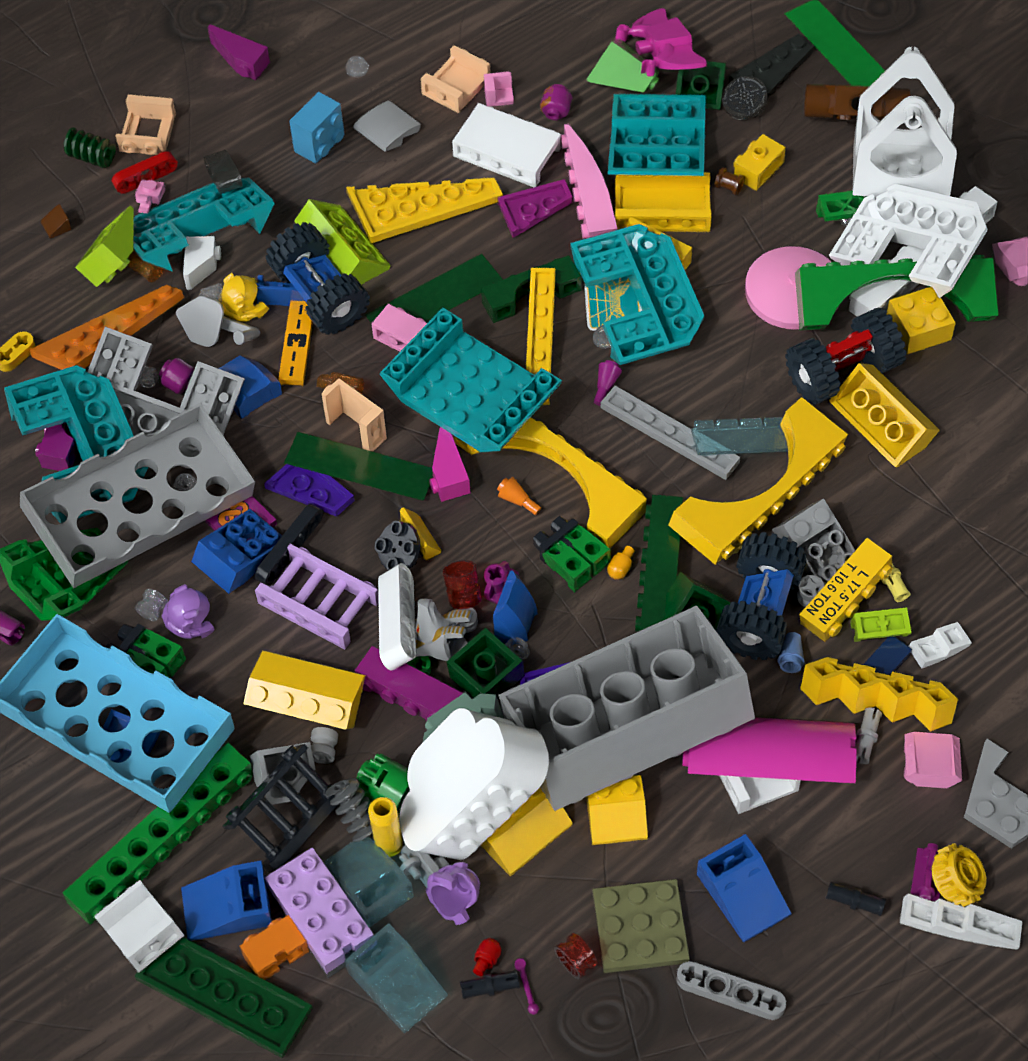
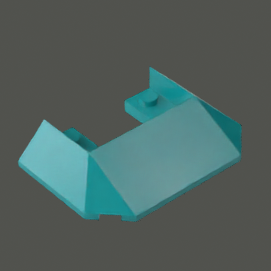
M241 178L239 180L240 183L230 182L229 179L218 180L152 208L148 214L141 213L136 215L133 227V249L143 261L172 271L167 255L179 253L184 247L189 246L186 237H203L226 226H241L247 222L260 234L274 206L273 199L250 178Z
M637 224L571 243L574 264L583 278L586 288L628 276L642 309L640 312L603 322V329L611 346L610 358L619 365H623L690 345L704 319V313L670 236L662 233L658 235L648 231V227Z
M77 365L4 387L11 420L17 421L22 436L66 422L83 461L97 454L100 457L109 456L118 451L124 445L125 440L134 436L110 380L102 376L97 377L86 372V369ZM79 465L44 476L42 481L52 476L54 479L67 477ZM148 467L139 468L136 470V474L143 479ZM138 488L126 491L122 497V503L132 501ZM97 489L91 493L92 498L99 502L108 501L112 497L111 493L104 489ZM89 510V511H86V512L82 513L78 518H81V517H84V516H87V515H90V514H93V513H96V512H94L93 510ZM51 512L61 524L67 520L63 513Z

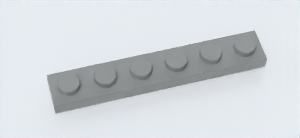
M614 386L601 401V409L725 480L740 463L738 455L617 386Z

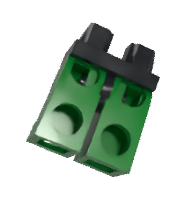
M558 516L551 523L553 535L549 537L544 531H540L533 537V544L540 551V560L567 581L568 587L574 593L591 580L592 576H596L608 566L611 561L610 548L584 527L580 526L574 518L567 521L563 517Z
M139 623L136 627L124 624L120 628L117 636L123 642L119 647L112 643L107 644L105 647L111 649L110 647L114 646L128 654L134 663L143 670L152 674L156 670L168 678L169 676L173 677L186 660L182 646L151 630L145 629Z

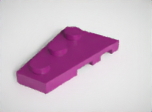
M565 179L498 197V205L512 238L572 203V195Z

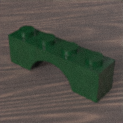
M569 255L554 259L552 262L533 267L555 268V296L559 299L581 291V275ZM531 269L481 287L482 304L493 323L515 316L518 301L530 293Z

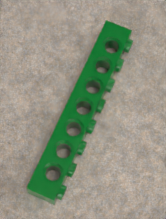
M227 743L213 756L170 813L160 807H156L63 892L67 903L91 925L97 920L94 916L137 881L144 880L158 862H163L168 858L174 847L179 843H184L198 825L206 823L219 806H224L229 802L235 791L245 787L251 781L253 776L251 763ZM222 776H228L225 781H217ZM202 794L208 795V797L203 800L197 799ZM181 813H188L184 818H177ZM162 831L168 832L163 837H156V835ZM147 850L143 856H135L137 852ZM126 869L122 875H114L116 871ZM105 888L103 893L99 895L93 894L97 889Z

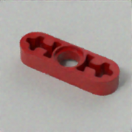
M164 151L117 172L112 178V184L119 193L125 194L137 189L141 180L155 181L172 173L177 168L178 162L171 152ZM150 169L146 174L140 175L143 171Z

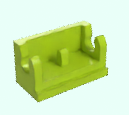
M907 608L854 613L850 621L851 629H855V642L864 639L892 636L905 637L912 633Z

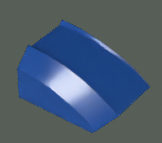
M238 356L218 368L245 379L233 409L241 419L261 405L282 394L280 382L262 364L253 359Z
M512 570L509 572L494 611L493 623L494 636L503 644L515 647L528 641L529 629L534 616L538 615L530 592L519 576Z

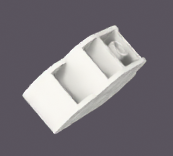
M464 708L452 712L417 748L411 758L408 768L410 791L402 803L399 819L400 829L406 846L413 851L457 860L469 857L544 782L548 771L549 756L542 735L534 729L517 726L508 719Z

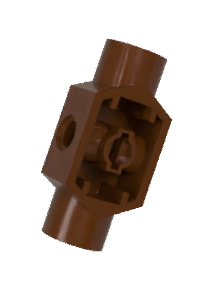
M806 84L804 117L833 118V114H836L838 119L852 120V115L858 114V109H853L851 105L853 98L860 97L870 86ZM890 88L872 104V115L874 117L878 116V119L882 120L903 99L910 96V89Z

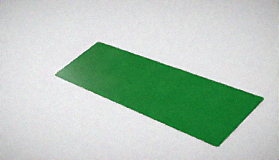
M811 0L785 13L793 24L851 85L871 86L885 72L877 61L819 0Z

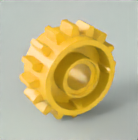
M956 843L939 849L938 854L934 856L932 877L940 894L946 900L955 905L961 904L962 907L979 901L981 899L980 895L984 894L986 887V874L978 856L969 848L963 847V845L957 846Z

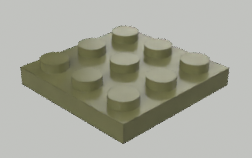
M677 879L593 889L604 973L689 962Z

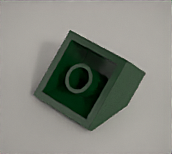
M706 60L707 65L705 67L678 70L676 95H706L705 108L720 110L727 62Z
M680 572L666 594L664 620L698 606L716 631L722 610L725 605H730L731 602L717 590Z

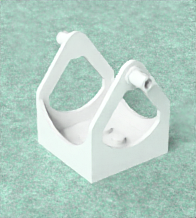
M908 47L904 54L860 96L853 146V195H874L876 197L887 192L888 187L898 184L950 196L957 155L956 147L951 141L954 102L924 55L916 47H914V51H912V47ZM901 78H917L925 86L941 109L940 117L937 119L924 99L918 96H909L903 99L886 117L879 121L872 115L871 106ZM902 123H906V126L910 130L896 128L899 127Z

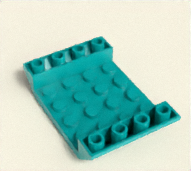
M442 308L380 372V376L402 403L479 452L500 451L562 383L561 379L543 368L535 375L465 333L463 331L462 319L445 308Z

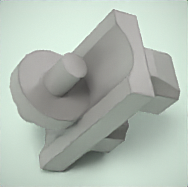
M406 844L400 851L402 855L399 859L403 863L399 868L400 874L403 877L411 874L415 880L420 878L426 888L428 877L449 865L443 856L432 859L428 853L413 851Z

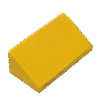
M401 508V521L411 524L417 530L423 559L428 560L440 554V547L421 517L409 509Z

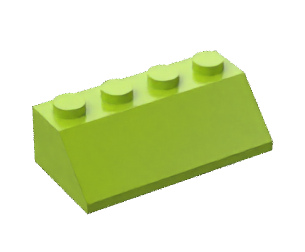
M309 199L294 220L300 226L302 222L312 223L328 242V249L330 251L326 256L341 275L343 273H347V275L352 274L361 285L384 273L391 267L341 205Z

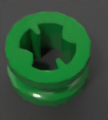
M417 656L407 662L408 665L416 668V663H422V670L419 671L430 675L431 662L428 656Z

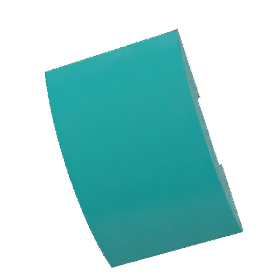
M614 94L608 175L704 176L706 95Z

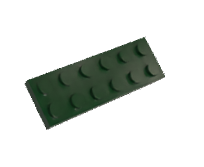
M184 937L180 938L143 970L137 971L135 974L137 981L281 1058L285 1056L313 1010L311 1004Z

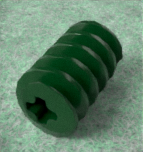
M71 127L64 140L66 155L75 157L77 160H83L86 163L107 168L115 157V144L110 145V141L107 138L102 140L98 135L94 137L92 133L85 134L84 130L77 131L75 127Z

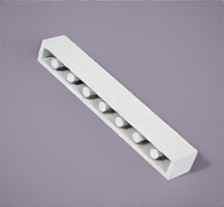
M976 186L968 193L964 192L960 196V199L978 203L985 224L994 217L998 201ZM903 246L897 253V256L889 260V263H898V260L912 258L913 262H918L924 249ZM887 280L869 284L851 293L849 311L855 316L862 315L878 307L881 310L887 311L889 300L908 294L919 283L905 280Z

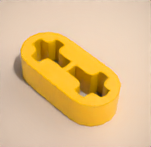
M18 332L0 347L1 371H12L31 355L29 349L35 347V342L30 333Z

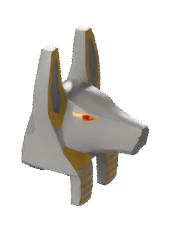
M432 599L418 600V616L415 619L416 657L432 656L448 661L467 644L464 638L465 627L459 626L458 622H469L472 616L471 611L451 610L441 615Z

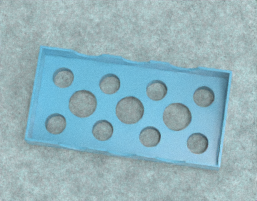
M56 614L0 681V713L170 813L235 729L231 713L201 696L198 699L188 696L175 685L172 679L156 670L154 674L143 670L134 663L128 654L114 646H111V649L101 646L89 636L86 630ZM74 658L79 660L77 666L72 670L62 671L58 669L60 663L66 659ZM78 680L86 685L88 689L87 697L80 705L64 707L57 702V689L64 682L71 683ZM109 683L121 685L120 690L114 695L106 696L100 693L102 688ZM36 698L45 700V704L40 710L34 712L25 710L29 701ZM121 705L129 710L131 719L125 729L111 733L100 727L99 716L105 708ZM158 707L164 710L162 717L155 721H148L143 718L146 711L151 708ZM83 723L88 725L87 731L79 737L67 735L68 730L75 724ZM162 730L169 732L174 738V747L168 755L162 758H151L143 752L142 742L149 733H156ZM195 733H205L208 735L206 742L200 746H190L187 744L188 738ZM119 749H129L132 751L131 756L124 762L116 763L110 760L112 754ZM170 774L176 777L175 782L168 788L159 789L154 786L156 779L162 775Z

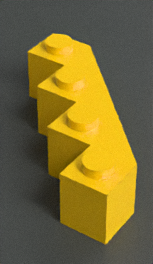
M829 657L805 665L801 690L816 705L839 698L854 714L864 711L866 708L876 706L892 723L914 715L930 731L952 724L958 698L940 682L930 680L929 684L913 681L914 676L892 672L891 676L875 672L876 668L856 663H854L853 667L837 664L838 659Z

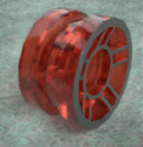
M571 933L566 937L565 943L560 942L554 947L560 962L577 979L585 975V970L593 969L598 965L593 951L576 933Z

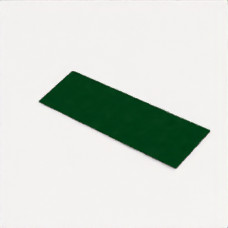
M480 254L365 314V316L372 324L383 309L390 304L396 308H402L406 313L415 318H421L428 322L442 308L449 311L481 294V287L503 279L484 255Z
M297 432L284 461L288 465L422 501L425 499L430 479L433 478L432 467Z

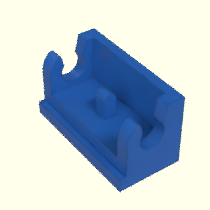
M257 275V303L263 302L266 305L290 306V301H305L291 283L264 281L263 275Z

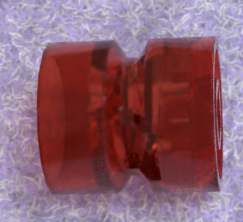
M458 560L443 568V578L447 587L448 602L451 607L455 609H468L481 602L482 594L475 563L468 560Z

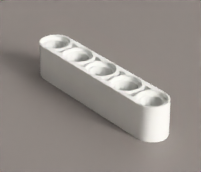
M403 563L398 564L378 578L379 653L382 663L390 671L397 669L416 657L414 580L411 571Z

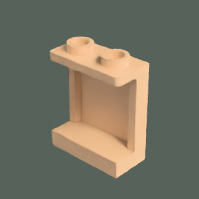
M453 45L450 49V59L433 76L426 73L421 78L423 95L460 113L484 87V74H490V64L484 59L478 58L466 50Z

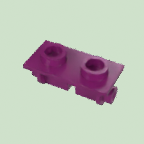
M929 843L924 849L917 848L910 894L935 902L939 899L940 892L933 881L932 864L935 860L934 856L938 854L939 846Z

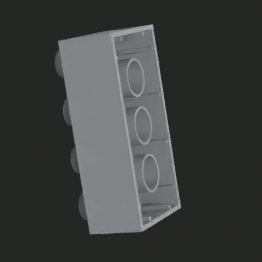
M698 606L692 607L499 694L505 719L512 721L517 726L538 731L544 739L549 756L547 775L540 787L554 811L569 804L579 802L588 795L621 780H626L640 771L671 757H676L692 747L718 735L726 734L732 729L755 719L747 673Z

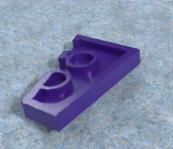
M288 464L264 483L265 489L306 505L312 503L322 508L324 512L336 517L355 501L354 495L331 476Z

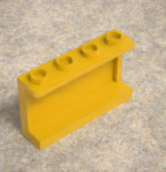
M704 172V176L616 175L615 221L617 230L628 227L629 219L633 217L661 232H710V173Z

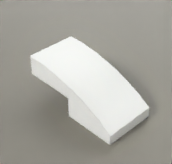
M956 622L937 628L933 635L912 641L908 647L912 649L911 653L920 667L925 668L957 654L969 647L972 642L960 624Z

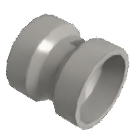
M326 727L314 728L311 733V741L313 742L311 749L314 762L322 764L332 763L335 758L334 746L338 742V733Z

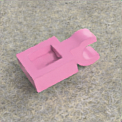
M141 180L135 193L136 201L140 203L139 213L148 214L152 203L159 204L165 191L164 182Z

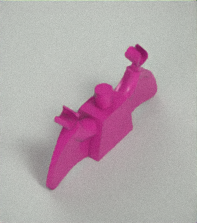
M664 8L657 9L639 18L633 23L632 28L625 24H621L617 28L616 40L627 41L628 34L633 37L645 38V40L636 42V50L638 55L650 53L653 56V60L642 61L641 73H647V76L655 75V67L676 70L702 68L707 65L706 59L693 51L692 38L688 30L677 17L668 20Z

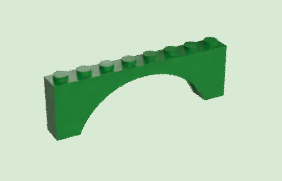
M985 255L972 256L953 289L944 295L957 306L967 322L992 321L998 316L993 258H985ZM912 258L898 260V263H889V260L883 259L874 261V264H865V261L850 262V265H841L840 262L826 263V266L816 267V263L801 265L802 267L795 272L799 331L825 329L841 302L851 293L864 286L887 280L911 281L909 275L917 262H913Z

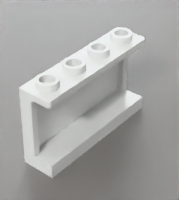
M478 103L452 141L453 156L529 186L537 187L540 182V171L554 151L559 152L561 149V134Z

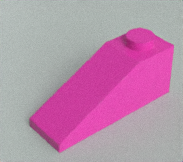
M440 427L432 466L433 478L430 479V485L433 493H438L441 502L469 494L470 483L452 434Z

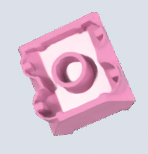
M1028 236L992 244L995 262L1009 281H1013L1019 286L1027 285Z
M924 732L904 734L906 759L904 777L907 781L916 786L949 788L962 781L960 739L952 734Z

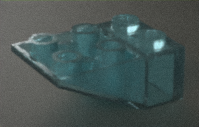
M369 836L360 841H353L323 862L369 928L414 897L410 880L396 862L378 847Z
M389 923L345 960L348 974L403 1033H406L448 996L410 945Z

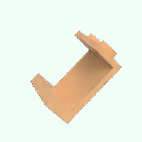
M339 378L324 389L322 400L326 423L331 425L342 413L348 415L359 423L362 448L364 450L373 452L387 439L384 411Z

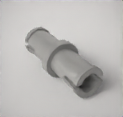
M869 707L865 709L861 728L856 733V762L858 758H861L860 764L869 763L873 743L877 742L878 734L876 732L882 712L877 709L876 713L873 714L875 708Z

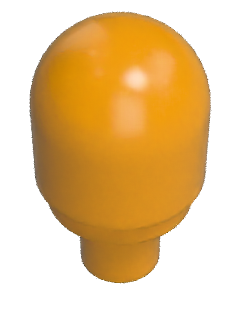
M626 546L622 553L618 552L613 556L607 567V572L611 578L620 580L627 575L633 563L630 558L635 552L632 547Z

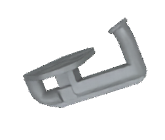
M199 296L176 311V315L190 341L205 347H210L217 343L221 328L234 333L233 339L237 345H242L244 342L253 340L260 335L258 328L225 317L222 304L206 296Z

